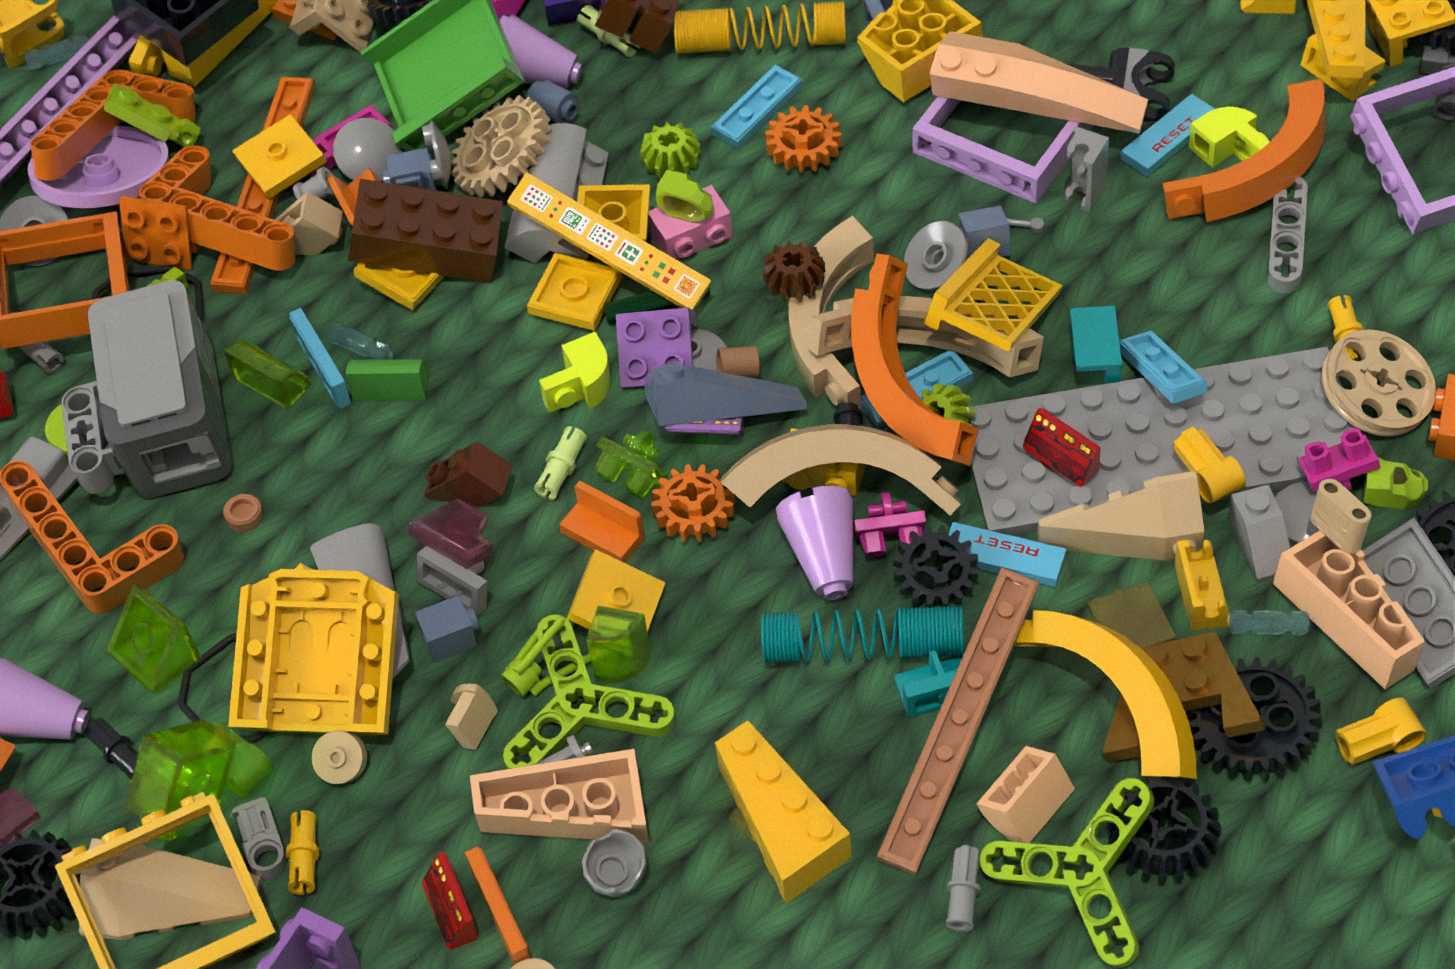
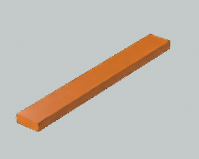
M281 77L263 131L289 114L292 115L301 128L303 127L316 88L314 79ZM247 174L236 207L272 219L281 192L268 199L249 174ZM221 252L210 282L212 292L247 295L257 264Z

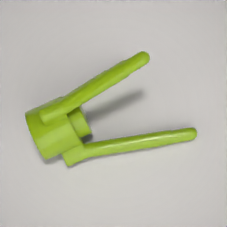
M563 616L558 617L539 640L537 638V630H535L516 658L500 675L507 686L518 696L523 698L530 692L536 697L544 688L552 684L550 676L542 680L539 679L543 671L534 659L565 623ZM594 650L582 657L584 664L586 665L598 658L601 652ZM572 662L556 671V673L565 677L576 671L578 666Z

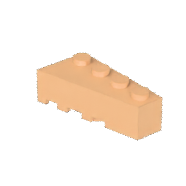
M1318 531L1281 553L1273 584L1384 689H1387L1415 670L1425 640L1400 604L1389 598L1384 590L1386 584L1378 573L1373 575L1364 562L1365 554L1362 550L1354 554L1345 553L1321 531Z
M634 749L470 775L474 814L480 832L593 840L608 834L612 829H620L634 834L641 843L649 844Z

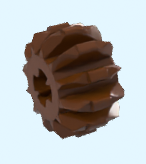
M788 240L786 247L783 248L775 245L772 251L773 254L766 255L763 280L766 286H769L772 296L781 295L784 303L791 297H795L799 303L804 295L814 298L816 289L823 288L824 272H826L825 261H823V257L819 256L817 247L807 248L804 240L798 245H792Z

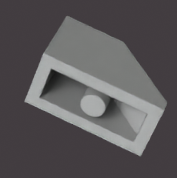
M1269 485L1231 494L1228 524L1256 583L1274 579L1281 553L1290 549L1284 516Z

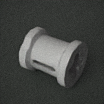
M321 167L317 170V175L305 183L298 182L295 184L293 190L297 200L306 192L322 200L330 195L335 196L327 181V178L333 173L326 167Z

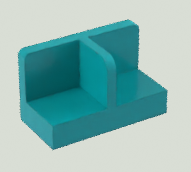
M1115 306L1072 308L1070 310L1073 338L1072 358L1075 361L1076 370H1103L1105 384L1120 382L1122 359Z
M931 650L928 652V666L894 676L895 685L908 719L941 709L963 658L962 656L940 662L936 650Z

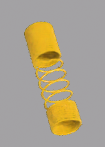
M844 2L814 3L813 41L810 35L806 10L801 3L798 8L795 43L786 5L783 4L781 7L777 43L769 7L765 5L760 45L757 40L752 11L748 6L745 13L742 46L739 40L734 11L731 7L729 9L713 8L712 10L696 9L695 11L679 10L678 12L676 11L674 17L676 53L730 51L731 17L737 45L743 51L747 39L748 16L750 17L755 45L760 50L764 42L766 13L775 48L778 49L781 44L784 13L790 41L795 48L799 40L801 11L803 12L808 41L812 47L815 45V42L817 46L822 44L824 46L829 44L838 45L839 43L845 45Z

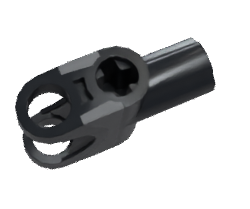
M1119 48L1111 53L1108 67L1070 64V66L1148 99V105L1155 103L1162 106L1160 109H1150L1147 106L1143 122L1158 121L1170 110V99L1165 94L1146 87L1167 82L1173 78L1175 62L1167 54L1145 49ZM1160 64L1167 67L1168 70L1158 71L1152 66Z

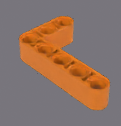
M112 70L105 73L31 140L30 146L35 177L44 181L60 179L123 121L104 111L107 95L113 84L122 88H130L146 101L152 104H160L167 108L174 116H179L181 119L188 118L195 123L196 113L193 88L184 83L126 70Z
M188 146L181 149L139 189L140 199L187 206L190 242L271 270H286L294 266L296 262L294 229L290 225L202 195L212 184L210 153L202 146Z
M13 461L6 464L0 471V482L9 503L85 607L92 613L105 614L112 611L182 566L185 554L178 534L172 526L166 524L151 527L100 559L27 462ZM63 535L60 538L54 539L56 536ZM163 547H169L164 551H159ZM78 561H83L82 563H80V564H78V565H73V564H75V563L78 562ZM131 567H136V568H135L134 570H132V571H126L127 569H129V568H131ZM99 587H104L100 591L92 592Z

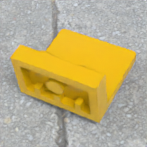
M1365 0L1366 21L1389 67L1403 64V49L1407 48V38L1455 24V13L1448 0Z

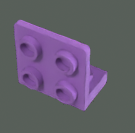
M690 308L616 314L621 387L645 386L650 369H658L665 364L676 363L682 366H693L691 328H697L696 312Z
M301 907L294 919L286 922L280 933V940L272 952L266 954L257 966V969H312L314 965L319 969H359L360 963L346 929Z

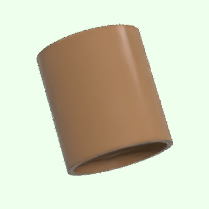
M755 345L717 349V371L758 379L759 356Z

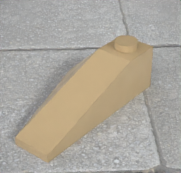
M1190 471L1155 477L1143 482L1144 489L1123 496L1121 490L1108 494L1109 500L1100 505L1090 507L1087 504H1080L1038 520L1037 542L1066 548V551L1164 561L1175 559L1177 541L1188 540L1191 552H1198L1203 549L1205 531L1196 472Z
M92 838L89 850L103 844L102 839ZM143 845L80 874V887L102 937L106 939L125 940L135 938V933L157 929L160 933L174 931V926L197 922L203 926L252 917L253 914L232 868ZM249 873L259 893L262 878L259 875ZM79 923V933L81 936H85Z

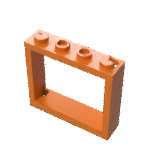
M117 212L0 231V343L2 349L90 334L88 310L95 301L102 299L98 298L11 314L7 274L8 265L107 249L112 296L130 291L123 237Z

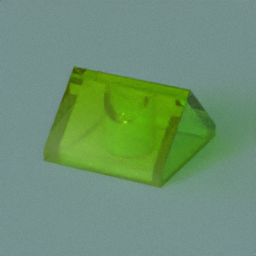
M132 584L106 653L152 693H157L200 659L201 655L186 624L139 584Z

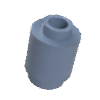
M538 80L528 90L527 97H530L534 102L536 101L546 111L545 114L551 121L555 123H568L576 117L579 104L575 93L548 80Z

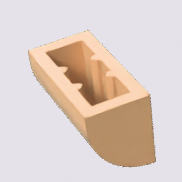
M1025 746L977 802V806L985 818L1005 837L1013 842L1030 843L1075 788L1056 754Z

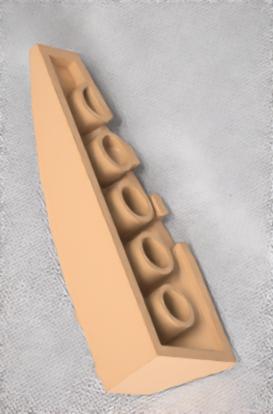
M951 31L938 43L929 74L932 94L935 96L1139 134L1148 105V99L1018 43Z

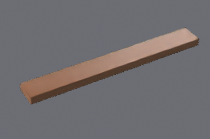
M1003 567L1001 568L878 852V861L916 876L1039 587L1038 581Z

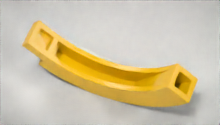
M1033 610V620H1024L1013 647H1061L1074 651L1094 663L1120 690L1132 713L1141 748V776H1150L1152 778L1168 777V779H1178L1180 777L1183 779H1197L1194 741L1187 715L1172 684L1155 661L1138 645L1107 626L1063 613Z

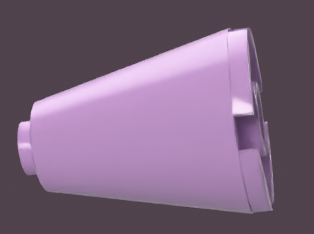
M506 13V15L501 17V26L524 78V84H533L538 80H548L562 88H568L571 82L575 84L578 82L583 64L578 63V55L514 15Z
M819 486L812 488L814 495L801 498L800 492H797L782 500L776 507L777 520L814 592L819 596H824L826 600H836L848 594L847 590L854 585L853 499L849 495L848 489L844 487Z
M0 658V736L72 740L77 733L83 734L89 719V711L84 710V701L6 658Z

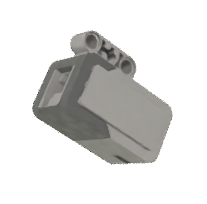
M171 280L95 301L88 310V321L97 381L69 389L64 394L61 403L69 465L83 490L90 494L102 493L112 485L114 475L125 473L135 493L141 498L148 499L218 481L227 476L232 469V459L213 347L185 286L180 281Z

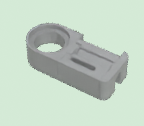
M261 797L234 807L232 815L235 822L238 823L244 841L242 846L253 874L261 876L262 880H272L279 877L285 871L288 859L286 858V853L267 799ZM275 851L278 853V858L274 864L267 867H261L256 864L258 856L263 852Z

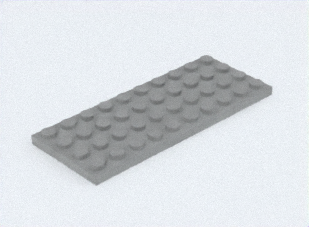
M1328 347L1194 369L1207 382V393L1174 404L1144 377L971 406L970 408L974 409L977 415L970 418L969 423L973 427L978 428V434L970 469L986 530L1011 536L1037 532L1038 520L1080 504H1087L1090 507L1100 505L1109 500L1108 494L1121 490L1123 496L1144 489L1143 482L1155 477L1190 472L1173 450V444L1183 431L1193 426L1197 429L1202 428L1224 457H1234L1241 466L1245 475L1246 485L1244 488L1231 494L1264 485H1269L1271 491H1278L1290 484L1308 481L1298 461V458L1305 456V446L1317 441L1325 442L1327 447L1340 444V436L1344 431L1357 428L1346 421L1334 409L1325 394L1321 373L1323 362L1329 353ZM1336 376V381L1338 385L1342 387L1339 377ZM1039 408H1043L1100 446L1099 471L1084 486H1077L1023 449L1025 436L1035 412ZM1365 473L1355 477L1365 476ZM1231 494L1219 500L1231 499ZM1200 496V502L1206 503Z

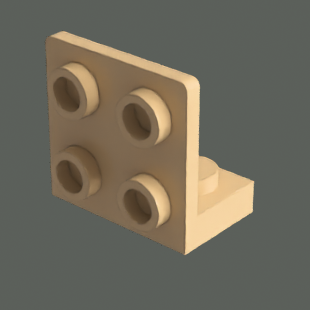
M298 0L289 28L300 36L311 28L316 29L323 23L361 52L367 47L373 22L366 5L368 0Z

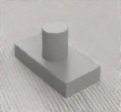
M428 545L417 553V582L445 599L459 595L464 608L472 607L476 617L487 609L488 581L478 575L485 568L484 562L478 554L468 552L459 561L455 562Z

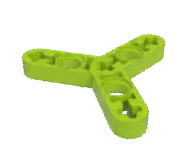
M549 615L539 622L536 629L538 640L561 615ZM565 618V623L558 630L563 649L556 651L552 638L541 651L556 696L507 744L504 749L503 758L506 769L537 765L547 757L559 752L568 742L566 738L573 734L575 735L584 725L651 737H661L668 734L674 727V708L672 703L662 696L591 684L572 625ZM563 661H573L578 666L577 671L573 675L566 677L560 676L555 670L557 665ZM577 696L584 697L585 703L580 704L579 709H573L571 702H575ZM596 699H600L598 714H595L593 707L597 706ZM615 701H621L629 708L627 713L619 718L609 716L606 713V709ZM636 705L640 706L641 713H638V721L634 720L636 717ZM655 710L663 712V717L658 719V723H652L650 720V716L654 715ZM549 722L557 723L562 728L560 734L552 739H546L539 734L540 728ZM531 738H533L534 742L536 743V745L533 748L530 740ZM529 752V763L526 764L520 761L516 764L515 755L517 753L525 756Z
M1128 778L1122 780L1112 790L1073 847L993 841L982 850L980 866L984 873L1000 882L1070 888L1099 956L1113 967H1127L1136 960L1139 953V944L1108 875V871L1151 812L1154 805L1152 791L1138 779ZM1140 789L1141 791L1138 796L1143 802L1139 807L1131 805L1126 810L1124 815L1131 819L1129 824L1126 825L1119 817L1111 814V811L1116 808L1122 813L1128 803L1123 798L1125 793L1129 791L1134 794ZM1108 822L1115 823L1119 828L1117 841L1111 845L1100 844L1097 838L1099 828ZM1000 851H1003L1006 857L1012 860H1021L1022 875H1018L1020 868L1016 865H1002L1001 872H998V868L991 864L992 858H998ZM1021 851H1024L1023 856H1022V859H1021L1020 852H1021ZM1043 853L1050 855L1053 861L1051 871L1045 876H1035L1031 870V863L1034 857ZM1066 855L1064 862L1068 865H1081L1083 858H1086L1087 863L1094 866L1093 872L1085 873L1084 879L1081 880L1080 875L1075 871L1063 870L1061 856ZM1063 870L1064 878L1059 879ZM1098 896H1107L1112 904L1110 914L1104 919H1094L1090 914V903ZM1118 920H1120V922H1121V925H1120V926H1112V925H1114ZM1112 926L1120 940H1128V945L1123 947L1124 956L1119 958L1114 953L1108 954V949L1113 946L1112 939L1105 930L1099 934L1098 929Z

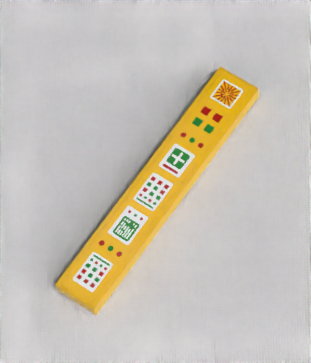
M527 172L507 200L509 207L681 308H690L694 311L711 286V280Z

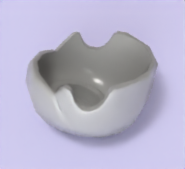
M612 829L608 834L593 839L582 859L583 874L586 882L595 892L610 897L622 896L633 891L640 884L647 867L644 846L634 834L620 829Z

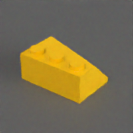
M892 0V6L886 12L879 13L857 37L858 44L881 85L902 102L907 101L931 86L929 74L938 43L950 31L982 37V22L952 0Z

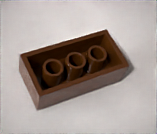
M360 179L348 261L429 274L438 273L437 275L491 283L497 256L503 201Z

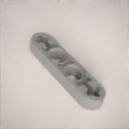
M1300 176L1290 187L1276 194L1273 201L1268 284L1279 293L1296 291L1300 287L1302 280L1308 186L1307 182ZM1287 190L1294 191V202H1286ZM1291 215L1296 217L1298 221L1293 224H1285L1279 219L1282 216ZM1288 242L1294 244L1297 248L1286 252L1280 250L1277 246ZM1282 265H1289V277H1281Z

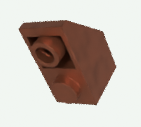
M477 441L464 449H458L450 457L443 461H436L431 466L426 476L428 484L423 496L431 500L481 507L503 495L513 465Z

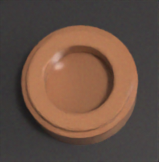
M239 494L227 501L223 509L228 527L236 532L251 531L258 527L263 520L264 514L260 501L250 494Z

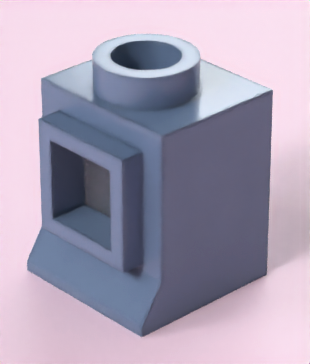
M427 148L386 156L388 170L382 171L384 183L436 191Z

